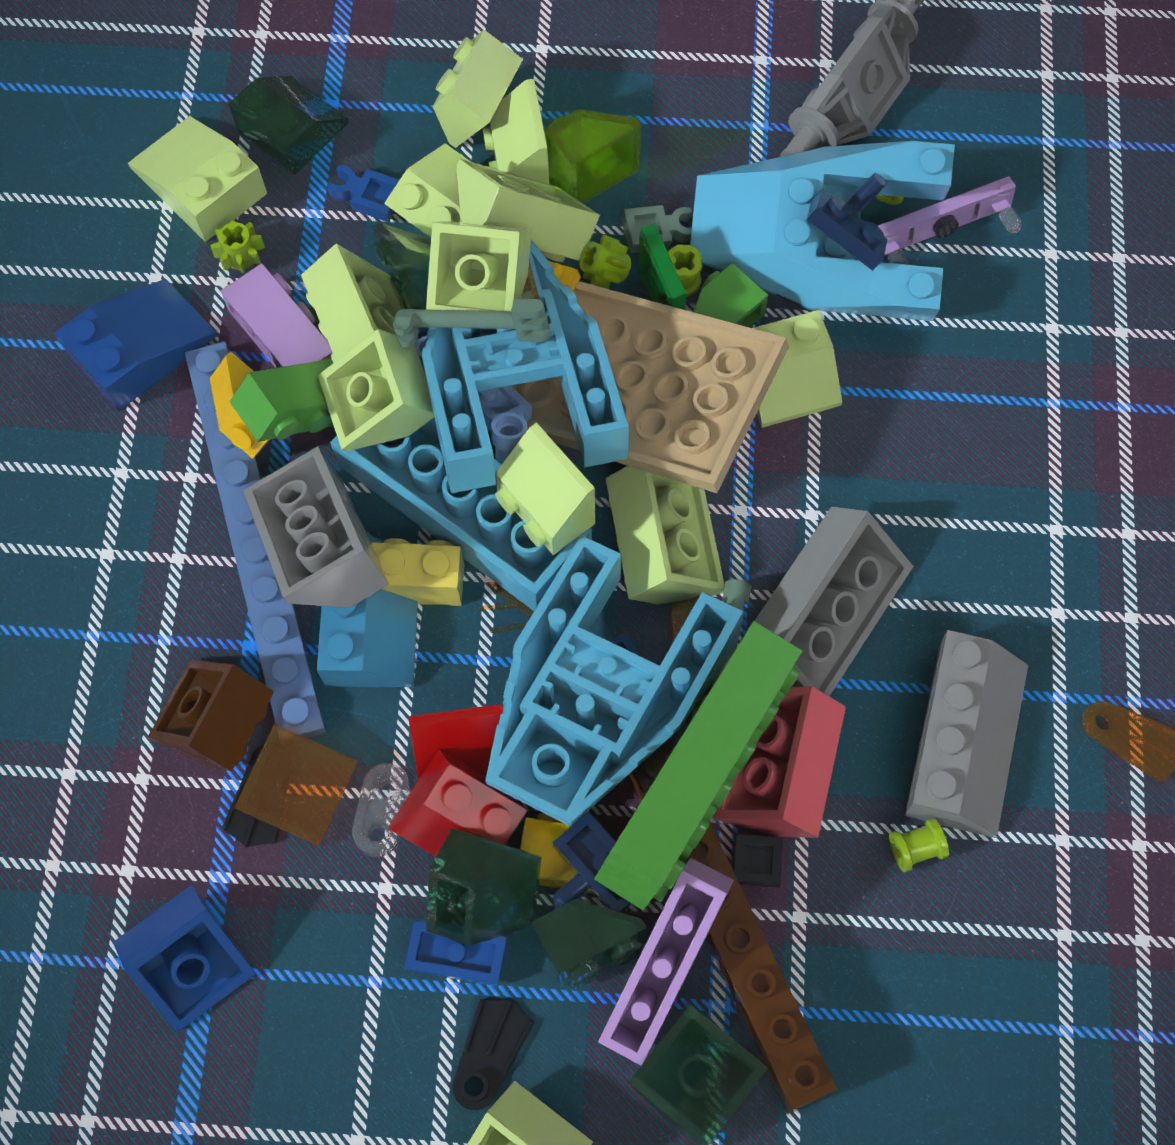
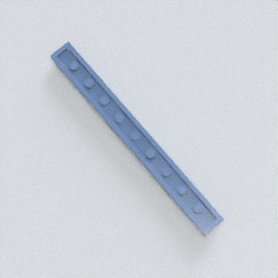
M221 342L184 352L267 687L274 691L270 703L279 740L282 745L324 734L326 729L294 604H288L282 596L243 490L262 479L256 456L252 459L219 431L210 377L229 353L226 342Z

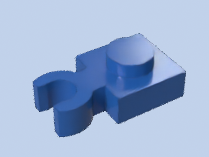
M338 165L336 168L338 178L347 182L343 185L329 182L327 186L329 195L340 201L351 198L352 210L389 223L395 211L384 203L399 182V179L370 169H366L361 178L356 176L350 167Z

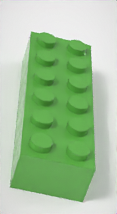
M753 621L610 851L594 880L643 911L652 898L659 902L663 900L668 890L673 887L686 865L684 862L708 829L712 816L717 808H720L733 787V781L743 769L755 750L758 739L779 709L778 706L785 694L787 695L798 678L801 670L794 667L802 653L801 649Z

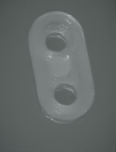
M390 763L379 764L366 774L363 781L352 827V835L358 848L364 854L371 857H382L391 853L397 847L400 836L389 830L388 826L410 794L411 786L406 773L397 765ZM388 783L394 784L396 791L393 795L389 797L380 795L383 785ZM381 827L386 830L382 840H370V833L373 829Z

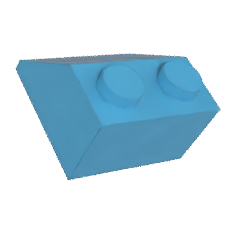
M381 589L350 608L321 606L317 672L324 686L414 688L418 602Z

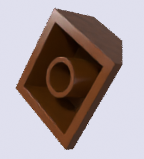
M190 659L147 738L208 767L232 772L235 765L245 756L248 747L247 742L256 725L265 718L269 709L268 703L274 691L235 665Z

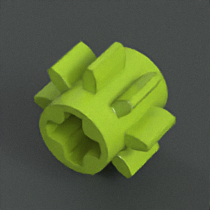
M233 219L221 229H215L219 242L213 243L210 246L214 257L220 258L223 270L227 271L233 268L240 270L241 273H245L246 269L252 267L254 263H261L257 251L264 249L265 245L261 235H255L256 233L251 222L243 225L235 222Z
M602 235L600 244L594 241L589 242L583 248L579 260L580 268L585 272L583 278L591 281V285L609 289L611 282L616 284L623 282L631 268V258L626 254L628 247L620 244V240L607 235Z

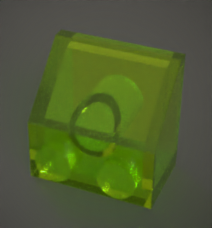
M578 109L568 116L556 118L549 127L544 129L549 179L555 186L561 188L583 204L640 170L641 123L637 118Z

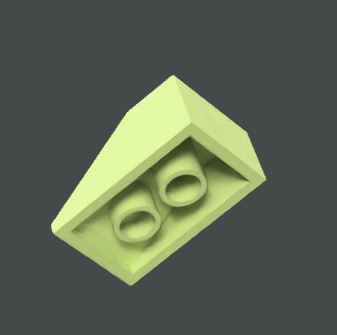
M191 116L187 117L128 162L129 167L205 242L216 234L215 229H221L230 223L231 220H235L267 194L259 167L231 140Z

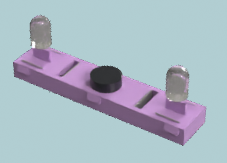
M1008 176L878 225L887 239L885 255H888L889 263L910 265L900 249L933 236L938 238L947 237L962 225L1000 212L998 217L1008 232H1019L1022 228V222L1011 207L1016 188L1015 184Z

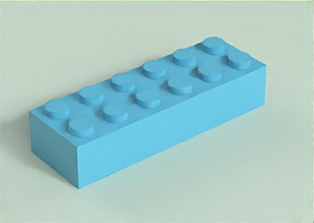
M435 417L408 437L351 451L341 450L337 436L330 442L338 466L436 539L451 542L454 546H461L463 559L533 611L537 608L579 539L577 537L555 555H552L544 544L540 547L536 546L523 528V525L526 523L516 512L512 515L507 513L495 496V493L498 491L497 482L496 485L451 493ZM494 459L495 473L502 465L496 459ZM589 528L581 535L592 540V529Z

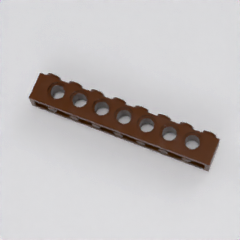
M670 738L629 774L641 801L674 750ZM710 824L702 839L684 863L687 864L690 858H693L734 880L705 939L787 1115L831 1095L837 1090V1087Z

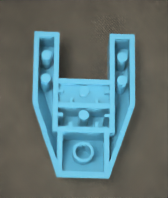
M901 141L830 146L698 175L690 245L697 248L702 254V264L722 272L733 263L764 291L775 296L776 294L801 304V307L808 310L933 321L940 310L943 268L881 262L872 271L809 222L807 215L811 200L822 188L832 196H840L847 202L874 173L881 175L886 181V186L877 195L944 200L951 187L955 144Z
M532 240L528 276L521 299H539L543 302L551 331V336L547 341L519 342L516 329L428 328L422 358L451 493L496 485L493 450L478 395L479 391L559 377L584 467L628 459L629 425L597 321L593 316L588 317L577 303V296L569 286H563L555 276L553 266Z
M582 535L514 643L509 678L506 681L503 695V714L500 715L499 725L497 724L485 780L486 784L570 827L681 728L723 667L740 636L743 618L742 610L702 592L660 666L589 632L621 579V554Z

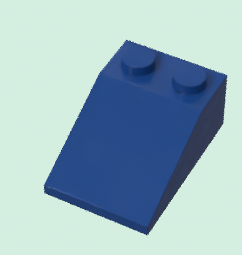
M166 278L90 306L55 332L68 356L117 411H120L186 361L184 352L202 348L218 336L215 330Z

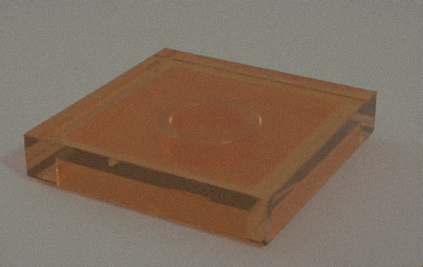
M274 724L234 808L320 846L358 765V761Z

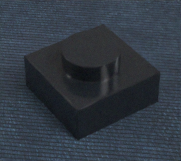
M736 834L733 872L740 885L780 887L783 838Z

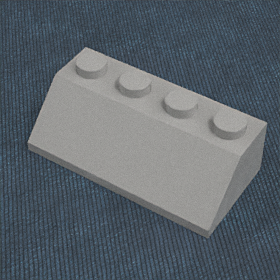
M318 446L243 490L282 596L288 604L350 608L389 585L343 480Z
M831 507L755 619V622L802 650L794 665L801 672L792 687L812 686L830 696L914 567L868 511Z
M947 630L938 647L905 816L923 821L935 818L939 825L996 838L1028 665L993 640Z

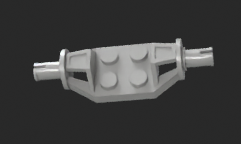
M876 0L869 7L868 18L854 32L853 41L821 85L809 93L802 107L796 108L790 114L788 123L795 136L781 152L780 157L822 147L838 146L871 135L910 80L909 44L914 41L919 31L917 20L913 14L924 0Z

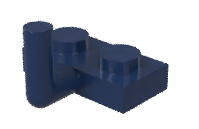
M874 173L847 202L840 196H832L822 188L811 200L807 215L809 222L872 271L884 260L887 239L876 224L870 221H863L859 215L886 186L885 179L877 173Z
M589 811L553 842V847L577 873L554 894L555 912L560 917L570 916L573 912V903L588 889H591L617 918L632 903L594 880L616 841Z

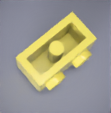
M397 538L387 539L384 543L372 542L373 550L389 583L382 590L415 600L418 604L462 605L465 565L461 546H454L451 542L444 540H433L428 542V545L410 544L406 540Z

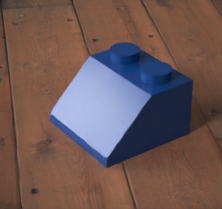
M193 885L112 942L124 970L176 1032L182 1030L256 974L220 920Z

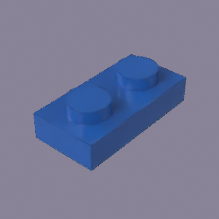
M414 921L404 968L406 971L499 987L508 939L505 936Z

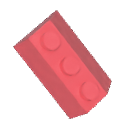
M812 686L791 687L779 704V709L773 720L758 739L757 746L749 760L733 781L734 785L720 808H717L713 819L781 837L818 838L846 706Z

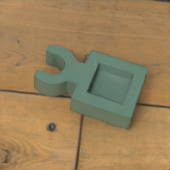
M663 205L624 209L620 218L630 253L639 252L641 228L654 223L666 249H669L673 241L672 238L678 242H690L692 227H683L680 222L689 221L693 213L692 209L681 207L676 209L672 215H665Z

